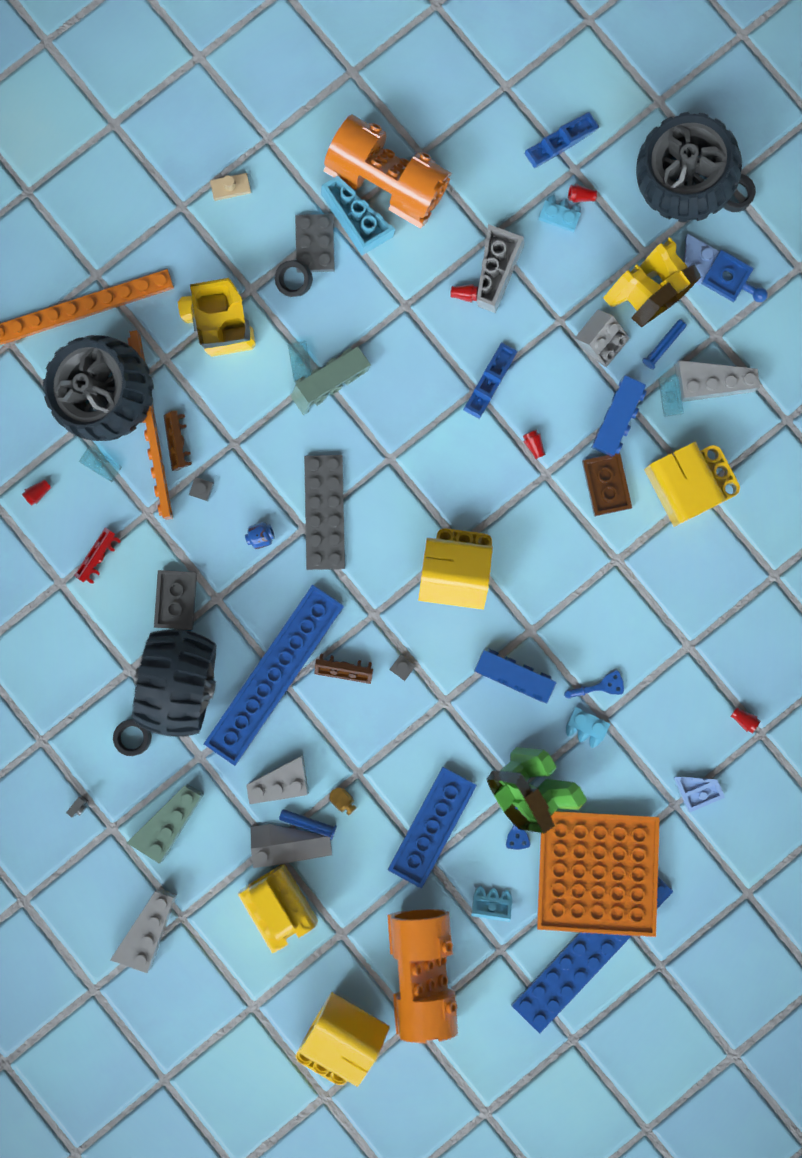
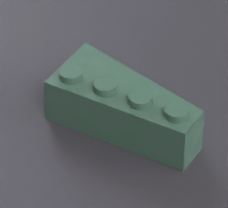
M359 347L353 350L351 348L347 349L340 358H332L322 369L318 367L311 372L312 375L305 378L303 376L295 382L296 385L291 398L303 415L309 412V407L314 403L316 406L320 405L328 397L327 394H336L343 388V383L349 385L369 370L371 364Z
M188 784L185 785L127 844L160 864L165 859L204 794Z

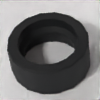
M741 174L739 184L743 185L747 190V198L741 203H734L728 200L723 207L725 210L741 212L754 200L756 188L752 179L747 175Z
M285 261L276 270L275 284L278 290L285 296H302L312 286V272L302 261ZM291 267L300 269L304 275V283L297 290H291L284 284V273Z
M133 719L121 722L113 732L114 747L125 756H136L148 749L152 735L150 731L133 722ZM127 727H137L143 733V742L136 749H128L122 744L121 734Z

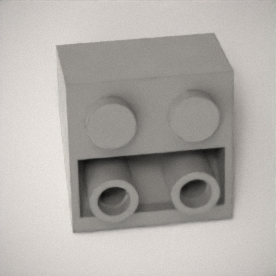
M597 310L574 339L586 353L601 365L607 367L630 338L613 315Z

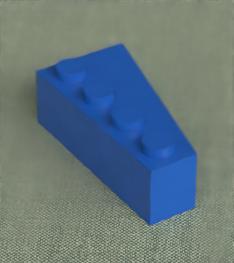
M626 375L619 382V388L612 398V404L605 414L604 422L601 424L591 447L611 457L615 453L619 454L623 443H620L623 436H627L631 428L628 425L630 419H635L639 410L636 406L639 400L643 401L647 393L644 390L646 384Z
M488 648L487 651H482L474 672L542 703H548L557 683L551 680V676L542 672L537 674L533 672L534 668L525 664L521 667L515 664L516 660L507 656L503 659L498 656V652Z

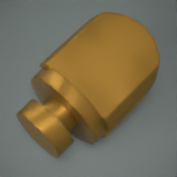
M335 788L331 791L329 799L339 811L343 813L346 810L349 816L357 809L355 805L352 806L354 803L353 797L344 788Z

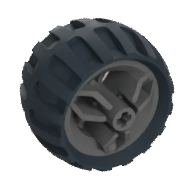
M700 112L699 114L680 113L679 116L666 118L659 127H654L640 148L636 164L637 183L647 204L653 210L658 211L661 216L669 220L671 218L678 219L679 222L684 223L695 219L700 221L706 219L710 213L715 214L720 211L735 193L742 171L741 152L733 133L730 130H726L725 124L720 120L712 119L708 114ZM674 156L677 160L675 161L670 158ZM700 175L707 177V179H702Z
M103 335L79 337L69 341L67 346L59 348L54 353L55 356L52 361L48 362L46 376L43 379V388L46 395L44 399L47 407L52 410L51 414L55 420L70 433L92 441H111L130 434L139 423L146 419V413L153 403V379L149 376L150 370L146 362L139 356L136 350L125 342Z
M168 629L151 632L142 653L140 666L137 667L134 684L136 686L133 700V722L148 731L164 736L182 737L199 734L210 698H213L215 692L214 667L216 643L200 634L186 630Z

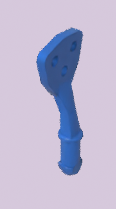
M615 670L606 675L600 683L590 687L581 686V688L567 690L564 696L571 699L576 696H585V694L593 691H604L609 694L622 695L624 693L623 680L619 671Z
M513 824L507 836L506 848L515 850L529 848L530 841L527 833L524 830H519Z

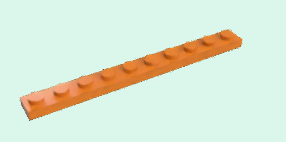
M165 269L0 323V345L174 289L169 271Z
M137 330L129 331L128 345L136 350L145 361L140 333ZM152 403V406L149 407L146 413L147 417L143 421L147 427V430H144L146 441H149L150 448L147 449L148 457L153 461L154 466L151 467V474L153 479L156 478L157 486H154L156 497H159L160 504L157 505L158 513L165 520L173 519Z

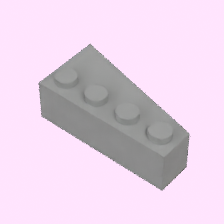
M488 224L477 294L478 307L496 313L524 247V237Z
M678 361L674 365L680 402L752 393L760 388L758 369L689 361Z
M158 888L110 960L148 973L154 962L177 894Z

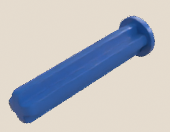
M679 319L649 356L642 359V362L648 368H655L656 362L685 329L686 323Z
M285 809L281 811L279 816L281 821L330 837V840H333L337 825L334 827Z

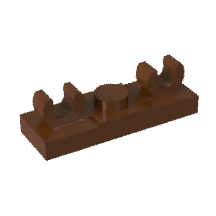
M170 411L164 415L172 471H178L192 465V462H186L184 459L185 456H189L191 453L189 451L183 452L182 449L184 437L181 435V430L187 426L185 424L181 425L179 419L185 418V415H177V411Z
M322 653L319 659H316L314 671L316 675L371 684L373 675L371 662L368 663V667H362L361 660H359L357 666L344 661L334 662L333 655L327 661L323 659L324 654Z

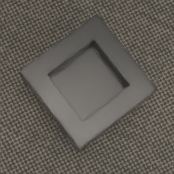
M195 477L189 495L208 502L214 483Z
M400 655L389 670L405 681L416 665Z
M83 796L78 797L66 813L71 818L76 815L80 816L86 810L85 804L88 800Z

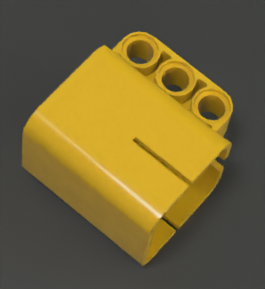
M695 441L673 452L674 455L671 453L644 469L673 527L729 500L740 491V485L722 450L716 445L699 450ZM708 451H712L715 453L714 460L708 457ZM717 468L723 469V477L717 475ZM726 485L732 486V494L726 492Z
M447 528L440 529L436 539L427 538L418 601L484 610L490 579L493 549L492 538L485 533Z
M286 864L275 867L243 887L238 893L240 900L272 953L287 946L288 942L286 939L296 933L298 938H300L317 926L318 918Z
M331 992L296 1053V1059L302 1065L337 1085H343L348 1081L358 1087L376 1061L390 1026Z

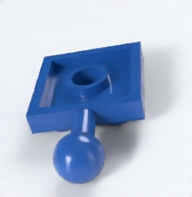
M720 250L701 282L702 285L732 302L736 300L742 289L752 294L754 301L759 303L764 302L768 297V292L765 288H755L746 283L754 268L723 250ZM723 272L731 273L732 279L729 281L725 280Z

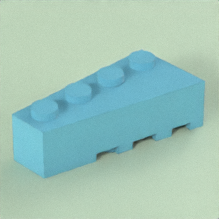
M339 176L322 185V197L361 255L366 254L393 237L395 228L384 221L379 213L371 209L365 200L358 197L356 192Z

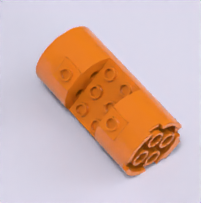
M351 114L342 123L329 146L324 161V172L334 178L339 176L354 190L360 188L365 179L392 194L388 210L421 229L432 215L430 211H433L440 202L450 182L448 176L450 177L452 173L436 164V161L432 160L431 156L424 152H418L411 161L404 158L400 159L395 156L392 150L383 149L386 141V132L381 130L382 128L378 124H368Z
M420 909L389 914L390 954L393 955L394 959L398 960L400 992L393 994L396 1034H399L401 1040L412 1043H427V1040L436 1039L444 1041L457 1036L456 996L454 990L447 988L448 977L446 974V957L452 955L453 948L449 912L440 909Z

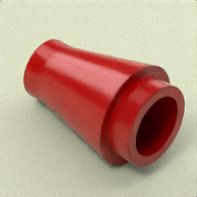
M579 184L570 185L568 200H571L573 203L596 201L597 190H592Z
M474 284L452 286L450 295L451 298L473 303V301H477L479 287L474 286Z
M537 430L523 435V442L535 459L546 455L541 435Z
M44 479L24 489L25 492L22 493V496L31 506L33 504L37 505L48 490L51 489V486Z
M738 707L730 716L746 732L749 731L750 733H753L761 722L757 719L758 716L743 711Z

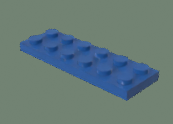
M442 766L388 867V871L422 889L477 785Z

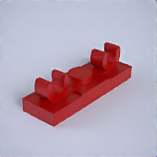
M106 527L74 574L82 582L87 580L91 584L94 583L90 579V574H100L94 567L104 559L106 548L114 552L115 549L111 547V542H121L115 536V533Z

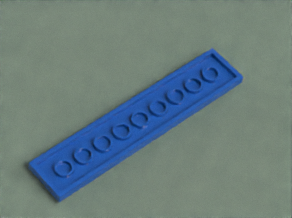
M312 585L203 745L236 766L344 606Z
M659 877L657 909L674 892ZM579 932L511 1006L540 1034L631 936Z

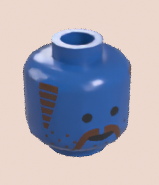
M265 522L249 526L248 534H245L247 544L252 545L254 549L269 546L272 544L273 539H275L271 525H267Z

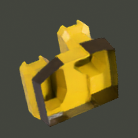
M669 237L665 244L660 243L640 266L636 264L632 271L627 270L603 299L611 307L629 301L637 311L631 319L642 328L677 303L701 278V275L695 265L687 267L676 254L677 244ZM658 275L663 282L658 284L651 278Z
M229 278L190 284L191 295L183 296L178 301L179 315L187 324L193 323L194 331L198 333L199 344L204 347L205 352L214 357L253 350L256 345L254 330L249 325V321L244 318L243 300L233 282Z

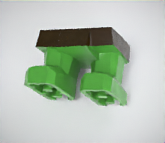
M516 747L510 753V762L500 771H492L486 780L502 811L519 830L544 834L555 826L551 816L557 809L579 810L586 803L587 799L580 786L575 782L545 779L537 788L528 784L531 778L547 777L556 770V765L550 754L542 749Z

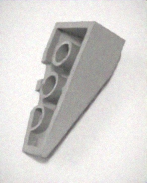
M273 824L251 826L253 868L332 855L330 837Z

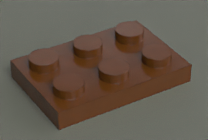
M615 453L613 457L605 455L582 461L594 517L632 509L620 453Z

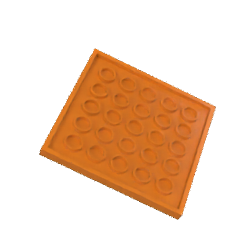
M555 811L551 816L555 826L546 833H541L537 930L656 937L660 817Z

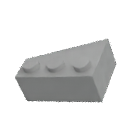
M303 755L247 784L249 804L308 795Z

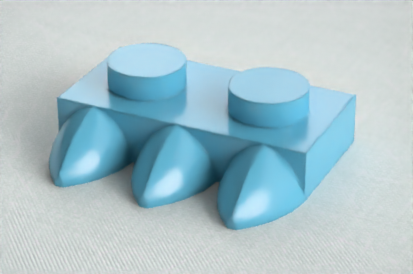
M552 195L545 200L539 220L574 233L581 214L580 206L577 203L569 209L567 199L556 204V197Z
M575 707L566 725V734L569 737L578 730L579 742L585 741L590 735V747L594 748L603 741L610 723Z
M479 886L473 896L471 916L510 922L512 896L509 890H505L499 899V894L495 888H492L486 897L484 888Z

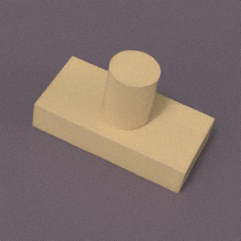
M247 173L234 176L227 175L224 178L210 180L214 201L251 193Z

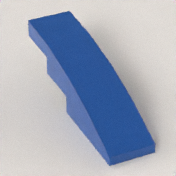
M588 112L561 126L558 131L543 138L540 143L528 148L524 154L535 169L598 130L599 126Z
M501 342L463 409L465 412L478 419L481 418L518 351Z

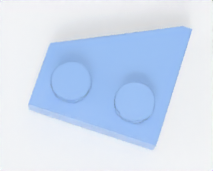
M687 234L685 238L684 261L687 267L696 266L701 275L696 284L700 285L719 251Z
M673 777L689 813L725 798L717 779Z

